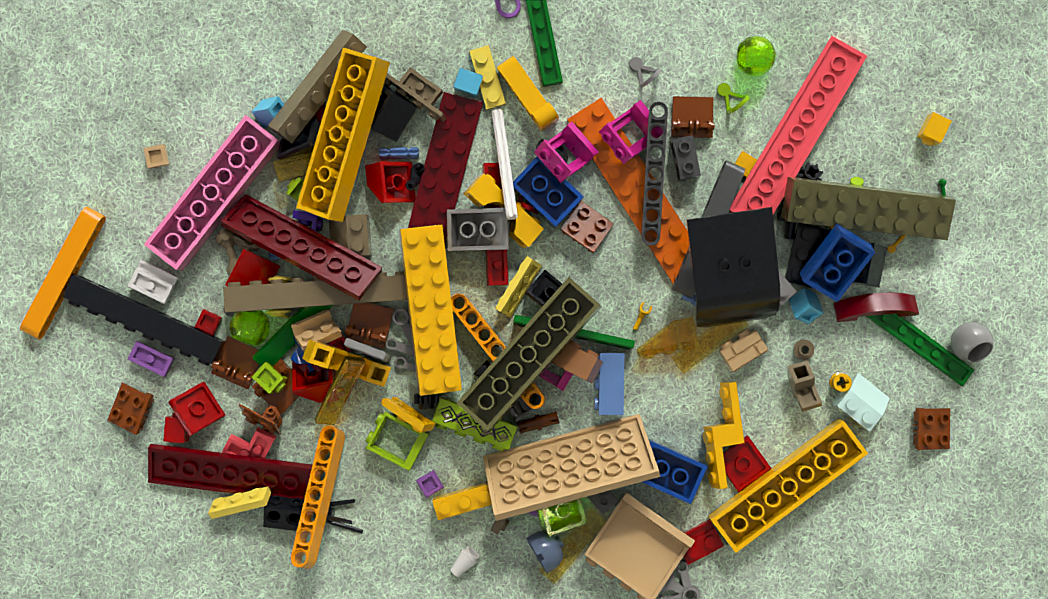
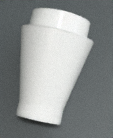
M469 546L462 549L453 567L450 569L455 576L460 577L478 563L479 554Z

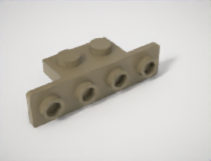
M411 67L400 81L387 73L385 85L388 87L392 85L397 88L395 91L404 98L407 96L411 98L412 104L420 110L424 108L429 111L427 114L435 121L440 119L442 122H445V115L433 106L443 93L442 89Z

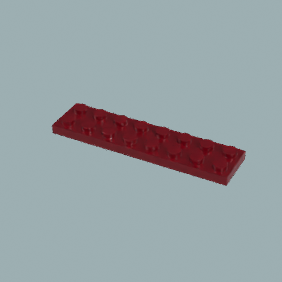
M443 92L439 111L445 115L446 120L442 122L438 119L435 123L424 164L425 171L421 176L408 228L442 225L446 246L448 238L447 210H454L456 208L483 102Z
M247 194L221 220V226L358 301L382 273V267Z
M150 444L148 447V483L232 494L268 486L273 496L279 495L281 497L305 499L313 465Z

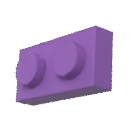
M136 341L128 360L166 377L175 358L147 344Z

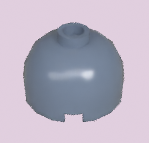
M538 531L526 538L546 573L554 570L563 559L561 548L564 547V544L559 536L554 537L550 532Z

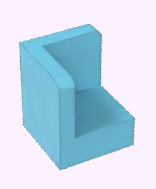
M460 68L453 88L455 91L478 98V91L483 76Z
M279 96L263 99L251 112L262 127H269V123L283 107L284 103Z
M805 288L789 299L795 318L802 322L810 324L824 313L817 294Z

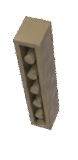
M345 30L340 32L268 126L279 136L293 143L329 97L342 49L347 48L363 53L367 48L353 33Z

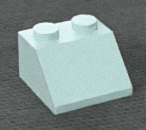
M856 373L852 378L851 388L848 391L841 392L832 405L863 430L870 432L883 416L890 398L859 373Z

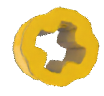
M835 373L829 379V384L836 391L845 392L851 388L852 380L847 374ZM840 379H844V383H841V386L837 385Z

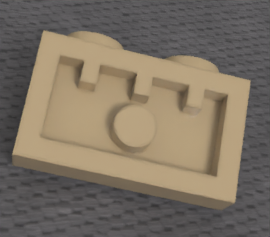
M328 309L291 325L295 340L304 352L309 339L326 344L342 337L341 330L332 320Z

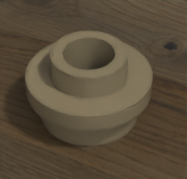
M809 340L797 341L793 349L795 356L801 360L811 358L814 354V345ZM803 346H806L808 348V351L805 354L801 352V348Z

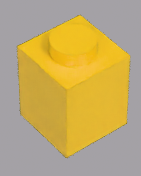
M932 112L927 115L917 137L921 138V142L925 145H938L942 142L952 121Z

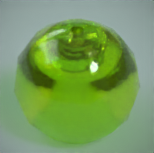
M751 36L745 38L739 44L737 64L740 71L748 76L757 77L765 75L772 69L776 61V50L771 41L762 36Z
M262 310L236 312L232 316L229 331L233 338L258 346L269 336L271 326L269 318Z

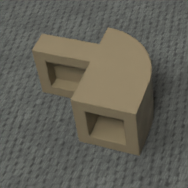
M808 360L788 366L789 383L801 411L804 412L822 406V401L815 387V376Z

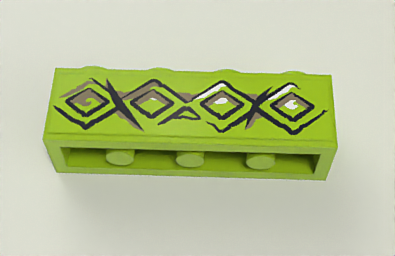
M443 397L440 398L432 419L436 423L435 426L440 429L447 430V427L451 428L459 436L466 437L467 434L474 437L473 440L481 444H485V442L493 444L492 448L503 452L504 449L509 450L518 426L501 419L491 431L487 432L456 402Z

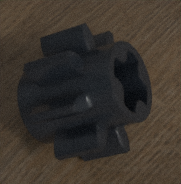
M807 162L805 168L801 167L799 170L800 175L797 178L822 181L819 177L824 172L819 170L818 164L810 165Z
M419 393L414 394V404H419V409H434V403H439V394L420 396Z

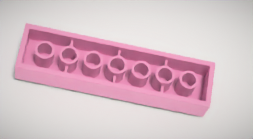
M245 115L144 245L175 270L183 271L221 223V220L233 208L277 152L280 141Z

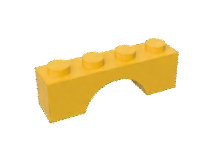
M488 174L479 175L463 193L478 208L486 204H494L505 208L503 190L495 184V179ZM516 202L518 217L510 220L509 236L522 248H527L544 228L536 217L530 216L525 212L526 209L521 206V203Z
M309 339L302 357L308 363L337 370L382 387L385 386L391 367L383 363Z

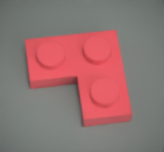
M259 427L256 429L250 442L231 434L222 453L265 458L276 435Z

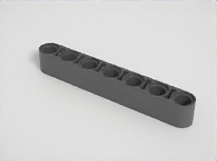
M659 101L654 102L650 106L647 135L642 240L646 245L650 246L657 244L660 240L668 108L666 104ZM656 106L662 107L664 115L655 117L652 113L653 108ZM654 127H660L663 130V135L660 138H654L651 135V130ZM659 148L662 151V156L659 159H653L650 156L651 149ZM653 168L660 171L661 175L657 180H652L649 177L648 173ZM656 189L659 192V198L656 201L648 199L647 193L649 190ZM651 209L656 210L658 213V218L652 222L646 218V213ZM649 230H653L657 234V238L653 242H648L645 239V233Z
M727 160L724 162L701 217L728 213L744 175L745 168ZM689 245L672 290L692 298L695 293Z

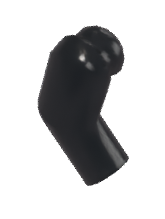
M418 162L412 165L410 169V179L405 184L406 188L410 191L414 190L421 181L422 173L425 171L422 163Z
M779 210L777 219L785 223L784 238L794 239L796 222H789L781 218L782 210Z

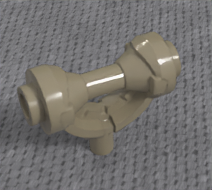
M228 229L219 231L218 236L215 237L216 242L226 249L229 258V265L226 270L228 276H230L238 260L234 244L240 248L241 252L243 249L251 252L261 248L254 243L247 244L243 237L236 235Z

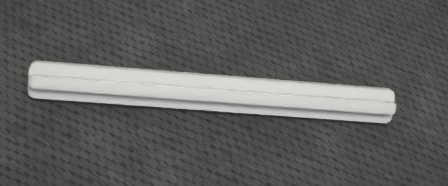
M497 109L492 111L506 217L508 220L516 219L518 215L503 111Z

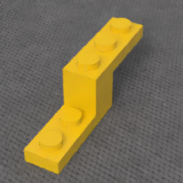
M736 382L720 383L719 395L723 403L722 416L725 419V423L703 427L702 437L706 445L705 459L709 467L708 481L711 487L716 489L728 488L722 447L744 443Z

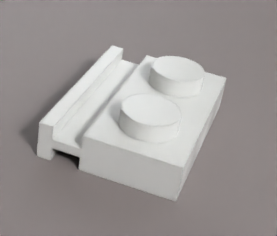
M140 260V264L136 268L128 287L163 304H167L179 277L144 260Z

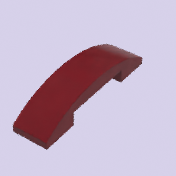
M872 293L846 298L833 303L837 322L857 321L860 316L897 313L898 317L919 315L915 295L906 293Z

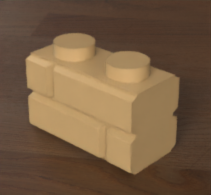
M747 328L738 334L740 338L735 341L730 339L721 344L722 349L719 350V353L731 372L737 371L768 351V348L755 329L750 331Z

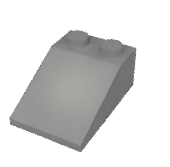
M505 208L447 210L448 251L508 250L509 226Z

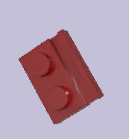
M710 519L683 532L695 540L691 548L683 556L688 565L724 547Z

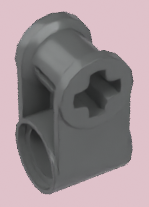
M538 394V401L533 404L535 406L539 405L541 402V397ZM520 398L508 412L513 417V422L516 423L533 409Z

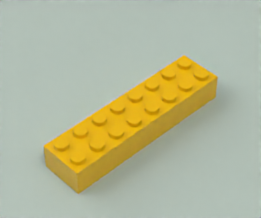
M347 48L342 49L296 208L328 220L343 222L390 62Z
M433 225L400 229L399 234L418 393L420 396L461 391L443 226Z
M837 418L773 466L772 469L709 514L708 517L733 551L737 553L865 457L868 452L844 420Z

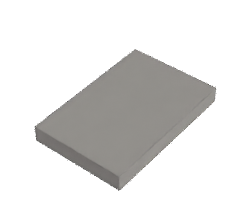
M349 338L345 340L344 345L347 348L389 363L391 356L386 352Z

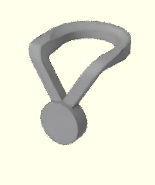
M634 57L629 62L630 68L635 71L637 70L640 88L648 85L662 71L660 68L654 69L643 66V62L639 57ZM641 69L654 72V74L646 81H643Z

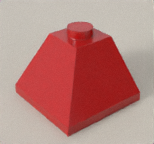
M380 161L365 165L367 186L381 203L415 202V189L410 191L405 186L410 179L412 162Z
M292 361L293 394L318 403L339 399L336 371L324 368L319 372H310L307 364L299 365Z

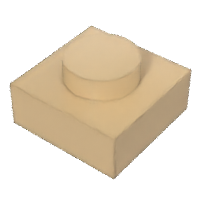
M161 144L143 148L147 168L152 169L169 165L166 145Z

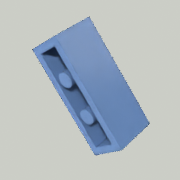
M599 352L598 359L603 361V364L599 370V376L595 377L594 382L595 389H598V398H594V410H598L599 415H624L625 353Z

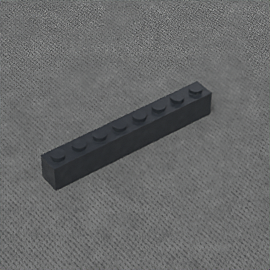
M72 275L63 295L64 298L69 300L68 303L80 308V306H84L87 308L88 313L96 316L99 314L106 316L105 320L108 322L124 324V329L131 332H136L137 330L143 333L142 337L151 341L157 339L161 341L162 346L169 349L175 347L180 350V354L186 357L195 356L199 358L198 362L207 366L217 361L225 343V340L203 332L194 326L80 275Z

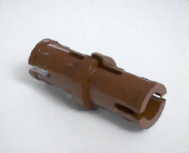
M557 411L541 416L537 414L533 418L517 421L520 434L536 429L540 431L544 427L560 424Z

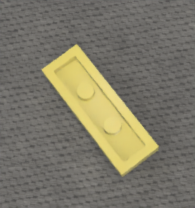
M489 45L469 51L475 73L483 76L480 90L486 110L506 105Z
M526 256L525 260L520 264L516 275L509 282L505 293L499 299L495 309L511 318L542 265Z
M267 486L243 493L239 492L227 497H219L213 500L208 514L211 519L266 506L271 491Z

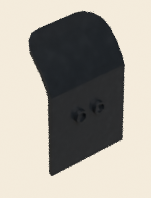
M772 207L687 219L696 296L697 327L727 325L764 319L776 315L780 305V279Z

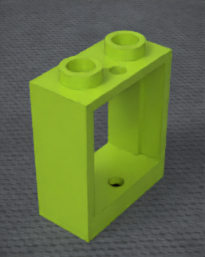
M388 410L384 414L380 413L375 421V424H377L375 431H370L365 440L368 443L366 449L410 471L430 432L420 433L413 430L412 425L400 421L397 415ZM388 418L419 434L406 460L375 444Z

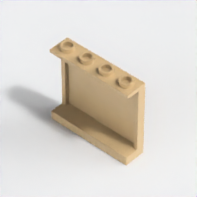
M625 493L584 555L587 556L585 561L594 567L597 564L604 569L602 573L613 580L614 577L621 581L619 585L629 592L631 589L636 591L638 599H655L695 540L628 493Z

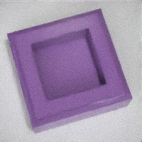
M434 470L416 480L426 498L444 488Z

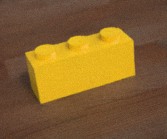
M488 482L436 496L432 500L438 520L492 505Z

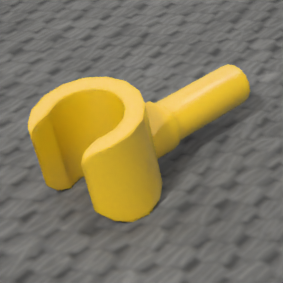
M644 302L639 306V315L633 329L638 330L645 315L651 312L652 306L649 307L647 312L642 309Z

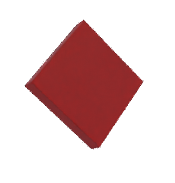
M243 249L225 285L228 287V283L241 282V286H247L249 281H262V284H270L268 278H272L277 274L280 265Z
M204 381L168 401L189 436L196 434L225 416L224 411Z
M748 435L744 437V443L732 445L723 452L726 476L738 492L772 469Z

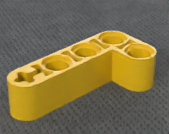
M514 56L496 67L512 92H515L514 94L519 102L526 108L534 123L538 125L537 127L541 132L559 120V116L553 106L546 102Z

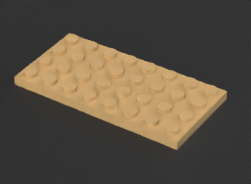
M640 414L504 450V452L499 451L483 456L496 521L660 477V472Z

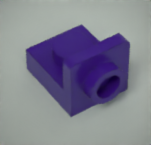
M293 210V219H298L299 223L310 225L311 221L312 230L316 232L322 231L323 219L320 216L309 212Z

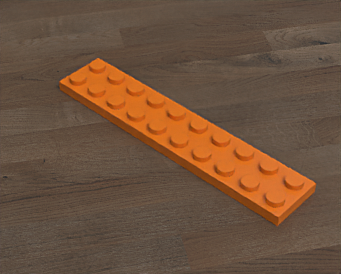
M599 98L568 118L567 121L568 123L573 122L598 150L599 153L592 160L642 236L646 166L638 154L623 164L615 156L608 143L602 139L599 131L608 122L611 123L615 120L603 99ZM622 128L619 129L617 134L629 148L632 146L631 142ZM649 172L648 174L650 179L654 180L653 176ZM656 189L649 190L647 193L648 199L656 201L659 198V192ZM663 193L660 240L657 244L648 245L672 284H674L689 247V237L687 229ZM649 210L646 213L647 220L655 221L658 218L657 211ZM649 230L645 233V239L648 242L656 240L657 234L655 231Z

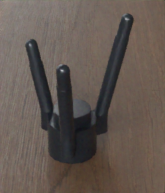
M355 499L330 502L326 524L363 533L362 529L347 525L352 524V520L335 517V509L331 508V506L355 503Z

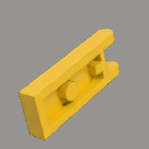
M392 397L391 400L389 398L381 400V404L385 408L396 414L400 421L412 425L413 430L420 433L433 430L436 423L398 397Z

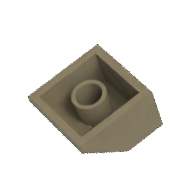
M346 215L343 222L329 220L331 240L362 257L372 256L369 215Z

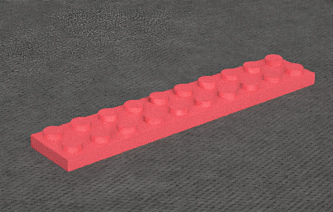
M834 36L830 37L734 198L729 209L730 213L772 207L774 214L785 196L787 178L796 177L867 58V55Z

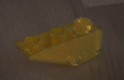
M689 317L669 323L636 349L638 356L643 357V359L655 357V354L663 353L664 355H669L679 349L685 351L695 349V346L699 345L694 318Z

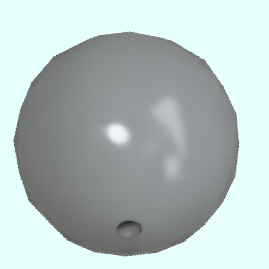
M964 323L957 327L951 336V348L954 354L962 361L979 362L986 358L993 349L994 340L991 331L980 323Z

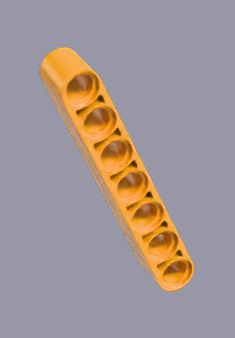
M89 207L83 208L20 325L21 331L38 340L44 337L45 331L48 330L56 315L54 312L57 313L64 300L63 295L72 275H77L84 262L83 259L85 260L103 226L102 224L105 223L106 217Z
M460 293L451 297L452 310L491 360L494 361L497 358L493 354L494 347L500 345L504 350L507 346L468 297ZM459 298H463L465 301V305L461 309H457L455 305ZM471 314H476L477 322L470 325L468 317ZM483 330L490 332V337L486 341L480 338ZM535 382L521 397L532 409H539L546 402L544 393ZM533 394H538L541 397V402L537 406L531 403V396Z
M331 425L325 426L320 432L291 553V562L298 568L310 569L317 561L339 467L345 434L342 430ZM335 432L334 438L330 440L331 434ZM330 452V457L326 460V454ZM325 472V478L321 481V475ZM320 492L321 497L316 501V496ZM315 513V514H316V518H315V520L312 522L311 517H312V515ZM310 533V534H311V539H310V541L307 543L306 538H307V535ZM305 554L306 560L302 563V556Z

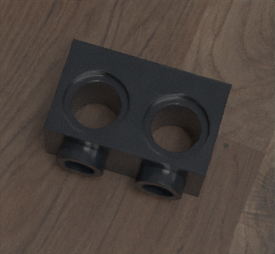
M270 495L267 505L264 506L263 527L297 531L304 499Z

